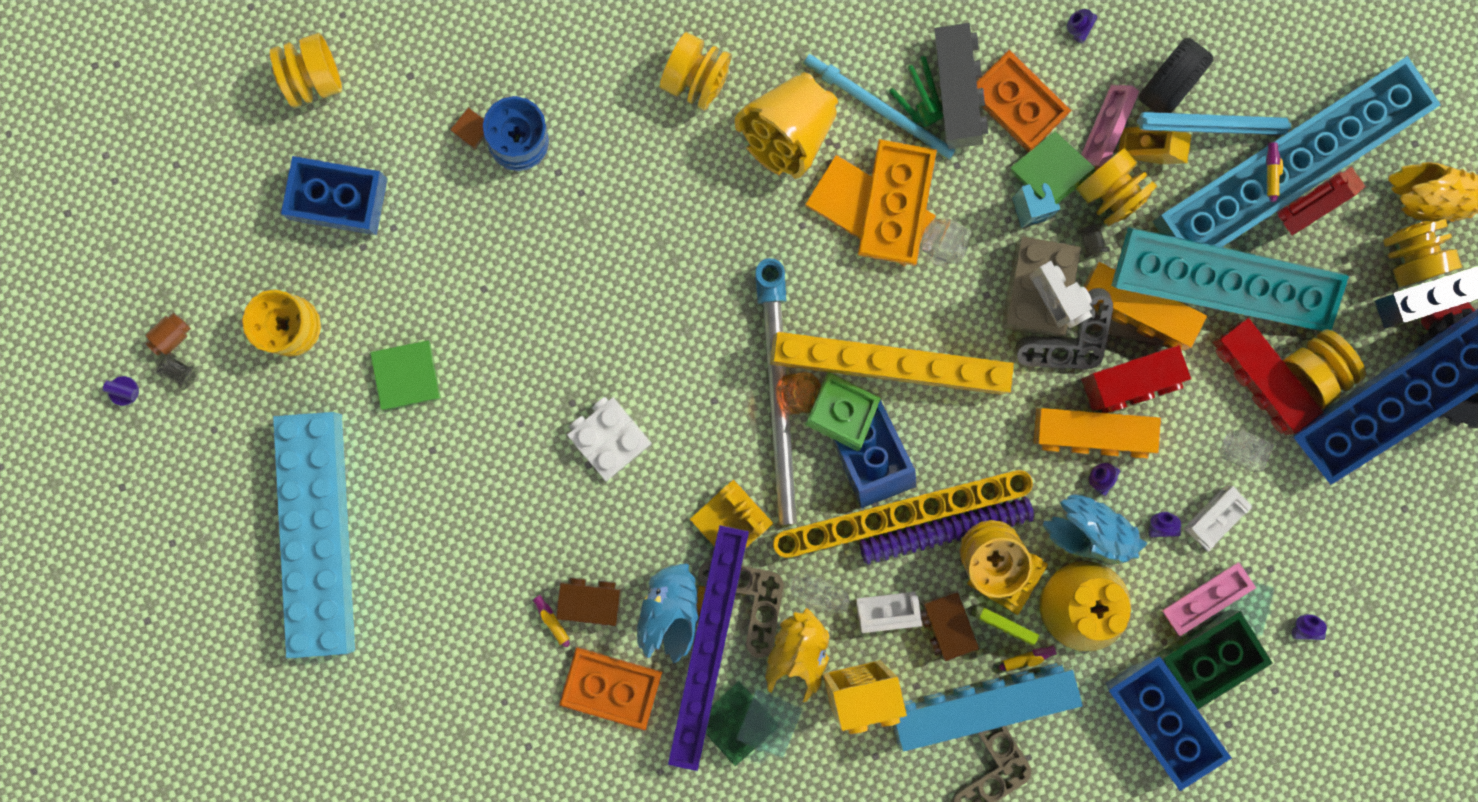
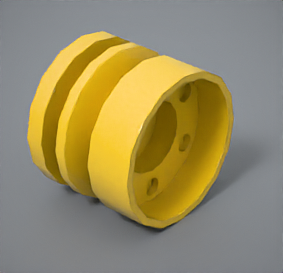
M319 32L299 40L301 53H298L290 42L284 44V52L279 46L270 49V59L275 80L286 100L293 108L302 105V98L306 103L313 101V87L322 98L342 92V83L336 63L327 42Z
M685 32L668 59L659 87L676 97L681 95L686 87L690 88L687 102L693 104L700 95L698 108L705 111L724 86L729 73L732 54L724 51L716 61L719 48L713 46L704 56L702 55L704 40Z
M1125 148L1076 188L1087 203H1091L1100 197L1103 199L1104 203L1096 212L1098 216L1108 208L1114 212L1104 221L1108 227L1129 217L1148 201L1153 190L1158 187L1152 181L1145 188H1140L1138 183L1147 176V173L1143 172L1134 178L1129 175L1137 162Z
M1446 219L1417 223L1400 229L1389 238L1383 240L1385 247L1396 244L1400 246V250L1387 254L1389 259L1404 258L1405 263L1393 269L1399 288L1463 268L1456 249L1441 251L1440 245L1452 238L1451 233L1436 237V231L1448 227Z
M276 289L263 291L254 296L245 307L242 318L244 333L251 344L259 350L287 357L299 356L310 350L317 342L321 330L320 315L313 304L305 298ZM286 320H290L288 322V326L290 327L288 330H285L287 328V325L285 323Z
M1329 329L1320 332L1317 338L1309 340L1307 349L1299 348L1283 360L1321 409H1325L1340 398L1341 390L1348 391L1352 389L1354 384L1360 383L1366 377L1365 366L1353 347L1343 337Z
M995 520L980 522L970 528L962 538L959 549L961 562L970 580L981 593L995 598L1012 596L1022 590L1030 580L1033 569L1031 555L1016 531L1006 523Z

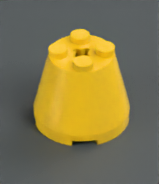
M802 72L799 76L792 77L745 105L735 116L736 131L742 132L749 145L746 149L764 167L777 175L785 172L792 175L794 179H798L811 167L837 115L835 106L838 104V99L832 92L825 91L818 85L809 73Z
M1077 561L1060 567L1050 577L1045 587H1043L1040 596V614L1047 631L1061 644L1078 651H1096L1111 645L1123 634L1130 620L1131 599L1125 583L1112 569L1096 562ZM1096 601L1103 605V607H1097L1090 611L1091 607L1096 605Z

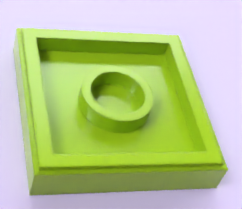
M975 605L971 612L973 617L1030 645H1035L1040 636L984 607Z

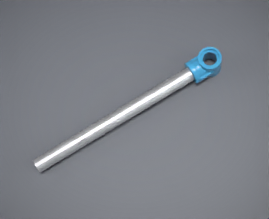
M768 258L758 264L755 278L757 302L764 306L779 525L797 524L786 367L770 365L773 335L776 332H783L781 303L787 302L785 269L780 261ZM774 268L779 276L775 281L767 282L762 277L763 270Z

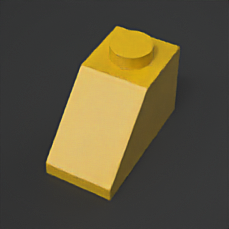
M1128 127L1122 131L1118 152L1125 148L1137 161L1161 165L1186 164L1188 162L1191 134L1176 131L1141 130L1140 127Z

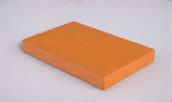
M1010 50L977 81V88H983L985 106L981 107L1028 153L1072 111Z
M576 647L559 706L646 730L663 671Z

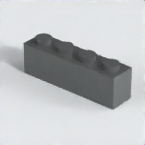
M970 23L934 28L948 149L983 145V135L988 134L987 117H981L980 106H985L983 88H977L976 78H982L980 60L974 61L973 51L979 50L977 32L971 33Z

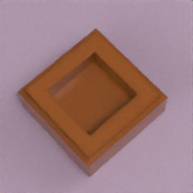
M468 107L451 128V132L475 150L485 138L483 131L484 119Z

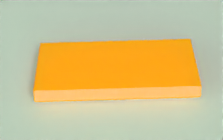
M882 139L878 140L857 256L916 266L936 158V149Z
M836 155L805 206L860 239L872 176ZM926 210L921 240L936 215Z

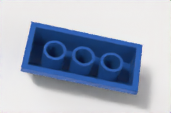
M1160 656L1130 666L1106 682L1113 698L1179 791H1182L1232 759Z

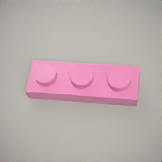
M1110 86L1081 154L1095 167V170L1103 166L1113 155L1140 92L1134 86Z
M1237 562L1161 611L1176 634L1181 636L1248 594L1256 586L1241 564Z

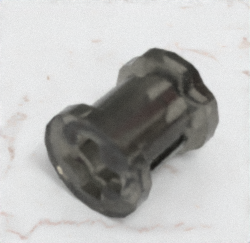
M1102 223L1093 224L1076 231L1083 241L1086 251L1084 254L1085 259L1094 258L1111 251L1110 247L1106 246L1102 235Z
M168 353L160 362L156 373L160 377L166 376L177 383L179 389L185 390L196 378L198 368L193 365L189 367L179 361L175 354Z

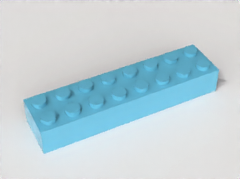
M325 412L273 416L286 658L348 654L355 651L342 414Z

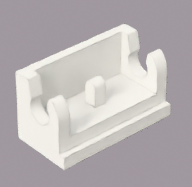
M1225 486L1184 529L1209 552L1232 526L1252 508V505L1234 486Z
M916 592L856 598L861 633L922 626L919 600Z

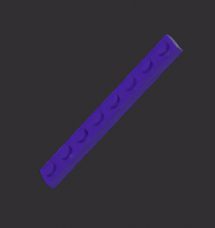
M719 525L668 765L698 771L749 531Z

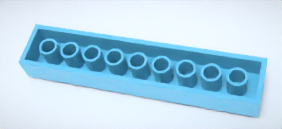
M1406 56L1275 141L1278 143L1279 155L1283 160V174L1279 176V196L1275 202H1271L1269 197H1267V146L1152 222L1160 234L1223 247L1441 104L1409 57Z

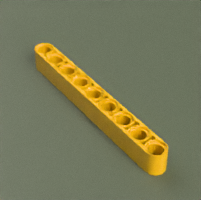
M1015 470L782 531L774 537L773 548L779 556L784 558L810 553L1020 498L1031 491L1033 480L1027 472ZM1015 475L1022 478L1024 483L1023 489L1020 492H1015L1010 486V481ZM985 483H990L995 488V495L990 500L985 499L981 494L982 486ZM958 490L964 492L967 498L966 504L960 508L955 506L952 501L953 494ZM928 498H933L938 504L937 512L933 515L927 514L923 509L924 501ZM900 505L905 506L909 510V518L903 523L898 522L894 516L895 509ZM870 513H876L881 519V524L876 530H870L865 524V519ZM842 520L848 521L852 526V532L846 538L840 537L836 532L837 524ZM812 528H818L823 532V541L818 545H811L807 540V534ZM785 535L791 536L795 541V547L789 553L782 552L778 547L779 539Z

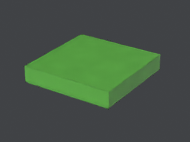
M1056 131L1011 167V173L1024 185L1030 184L1034 194L1040 200L1045 196L1042 184L1046 183L1049 185L1056 204L1095 172V167Z
M429 340L370 352L381 410L384 411L441 399Z
M828 372L823 379L805 425L859 451L862 448L881 398Z

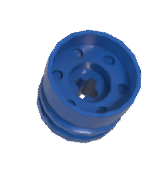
M517 96L502 98L492 104L485 114L483 131L489 152L494 160L504 168L514 171L528 170L539 164L547 154L549 146L545 118L539 107L527 98ZM521 134L522 137L519 139V142L515 143L516 135Z

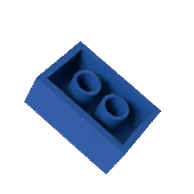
M292 156L281 215L290 221L377 236L388 178L381 171Z

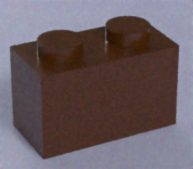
M568 577V582L560 583L556 619L617 626L622 589L616 588V582L598 581V586L586 585V579Z
M951 591L921 602L923 608L920 611L921 620L924 627H930L934 638L929 641L935 656L940 655L942 660L948 661L979 649L957 591Z

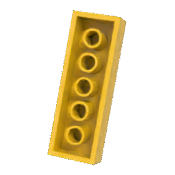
M881 660L823 673L830 708L842 731L848 730L849 734H858L867 731V725L880 723L881 727L892 726L900 723L901 717L907 716L898 676Z

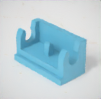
M1046 183L1042 184L1045 196L1041 200L1034 194L1030 184L1022 186L1012 197L1021 228L1048 221L1060 210L1059 204L1055 203L1051 188Z

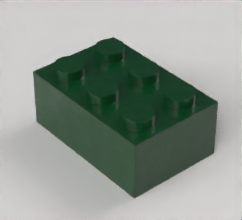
M1228 609L1154 655L1155 657H1161L1197 709L1202 708L1273 664L1242 612Z

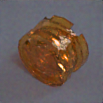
M809 372L784 375L776 386V399L781 410L789 415L810 413L821 386L817 377Z

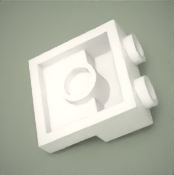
M1049 261L1029 275L1058 328L1067 324L1070 329L1092 317L1090 310H1092L1090 294L1085 287H1080L1077 282L1066 288L1064 285L1066 278L1059 266L1056 265L1054 267L1053 263Z
M606 397L599 400L592 407L594 413L587 419L583 416L576 419L569 426L571 432L567 434L606 482L652 445L614 397L609 401Z

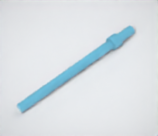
M811 54L807 56L803 64L822 75V80L830 85L834 83L932 149H936L948 159L952 157L955 149H948V145L840 74L841 70L832 64L828 66Z

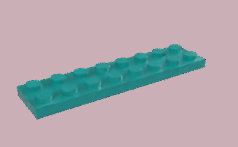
M1128 227L1111 286L1117 289L1323 331L1326 329L1332 330L1349 276L1325 269Z

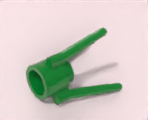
M922 55L920 59L931 97H928L913 65H909L908 70L923 100L916 105L918 111H915L894 88H890L889 92L910 114L914 123L918 124L921 122L923 127L926 128L942 119L944 114L926 56Z

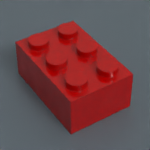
M1180 345L1081 378L1092 412L1101 409L1102 413H1110L1127 407L1125 402L1129 400L1130 405L1156 398L1155 391H1157L1158 396L1183 389L1182 382L1191 380Z

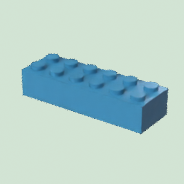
M1057 663L1040 666L1041 672L1038 673L1024 670L1010 674V680H999L998 677L982 681V687L978 688L970 687V685L956 687L952 689L953 694L945 696L944 694L941 695V692L923 696V702L915 703L912 700H905L904 705L907 716L901 717L900 723L893 725L897 745L904 752L1082 707L1074 671L1063 667V664L1057 665Z

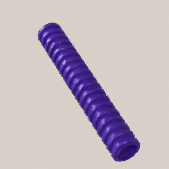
M1023 496L1019 501L1017 498L1013 499L1012 503L1004 501L1003 505L997 503L993 508L989 505L985 507V510L978 508L974 513L970 510L967 515L959 513V517L951 515L948 520L944 517L941 518L940 522L933 520L932 524L929 525L927 522L923 523L921 527L914 525V529L906 527L903 532L899 529L896 530L895 534L887 532V536L884 537L882 534L878 535L876 539L873 536L869 537V541L861 539L859 547L863 561L868 566L871 565V561L879 563L882 558L886 561L889 560L890 556L897 558L898 554L901 553L903 556L907 555L909 551L912 554L916 553V549L924 551L927 546L931 549L934 548L935 544L942 546L943 542L950 544L954 539L957 542L961 541V537H964L970 528L980 522L995 520L1004 522L1010 527H1014L1015 523L1022 525L1025 520L1032 522L1034 512L1030 500Z

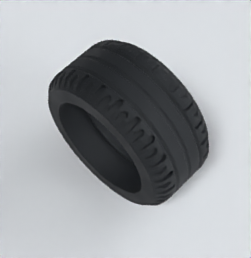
M1184 38L1139 93V100L1153 112L1172 113L1212 64L1213 55L1193 39Z

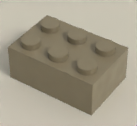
M1024 236L1016 242L1001 328L1048 337H1062L1066 335L1067 324L1058 328L1029 275L1040 266L1051 261L1054 267L1056 265L1059 266L1066 278L1064 285L1067 288L1075 283L1081 247Z

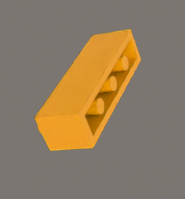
M1101 262L1093 266L1083 287L1088 292L1095 288H1102L1109 292L1113 302L1111 316L1113 321L1122 325L1129 323L1138 328L1137 332L1148 338L1155 336L1165 341L1163 345L1167 348L1180 345L1183 351L1192 348L1207 315L1179 301L1117 289L1111 286L1115 269ZM1098 300L1097 304L1094 305L1095 311L1098 312L1099 304L1103 303V300Z
M1037 408L1033 444H1042L1041 450L1059 452L1060 446L1071 447V453L1089 454L1090 448L1101 449V455L1119 456V451H1131L1130 457L1149 459V453L1159 452L1161 417Z

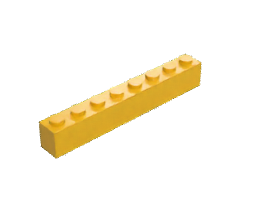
M776 332L773 335L770 365L998 395L1011 393L1014 363L784 332Z

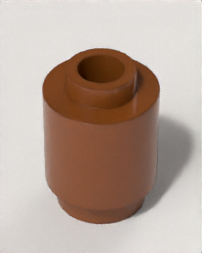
M173 312L169 317L165 315L145 335L148 338L145 344L156 355L159 356L161 353H164L168 356L188 337L186 333L191 328Z

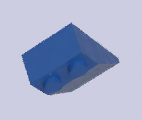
M881 399L862 448L859 451L833 439L849 483L861 508L916 487V470Z

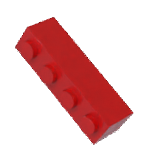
M1249 318L1239 321L1212 342L1216 347L1215 352L1224 363H1229L1235 371L1233 373L1235 379L1242 386L1248 387L1253 394L1252 399L1261 410L1267 411L1272 418L1270 420L1271 424L1279 433H1284L1285 435L1296 434L1323 413L1318 404Z

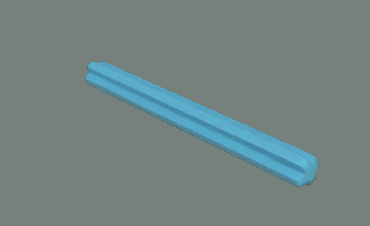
M1142 112L1139 119H1137L1140 129L1148 131L1286 135L1288 129H1291V123H1289L1288 118Z

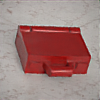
M1351 166L1315 187L1306 196L1298 198L1289 206L1277 212V215L1293 236L1356 196L1366 186Z

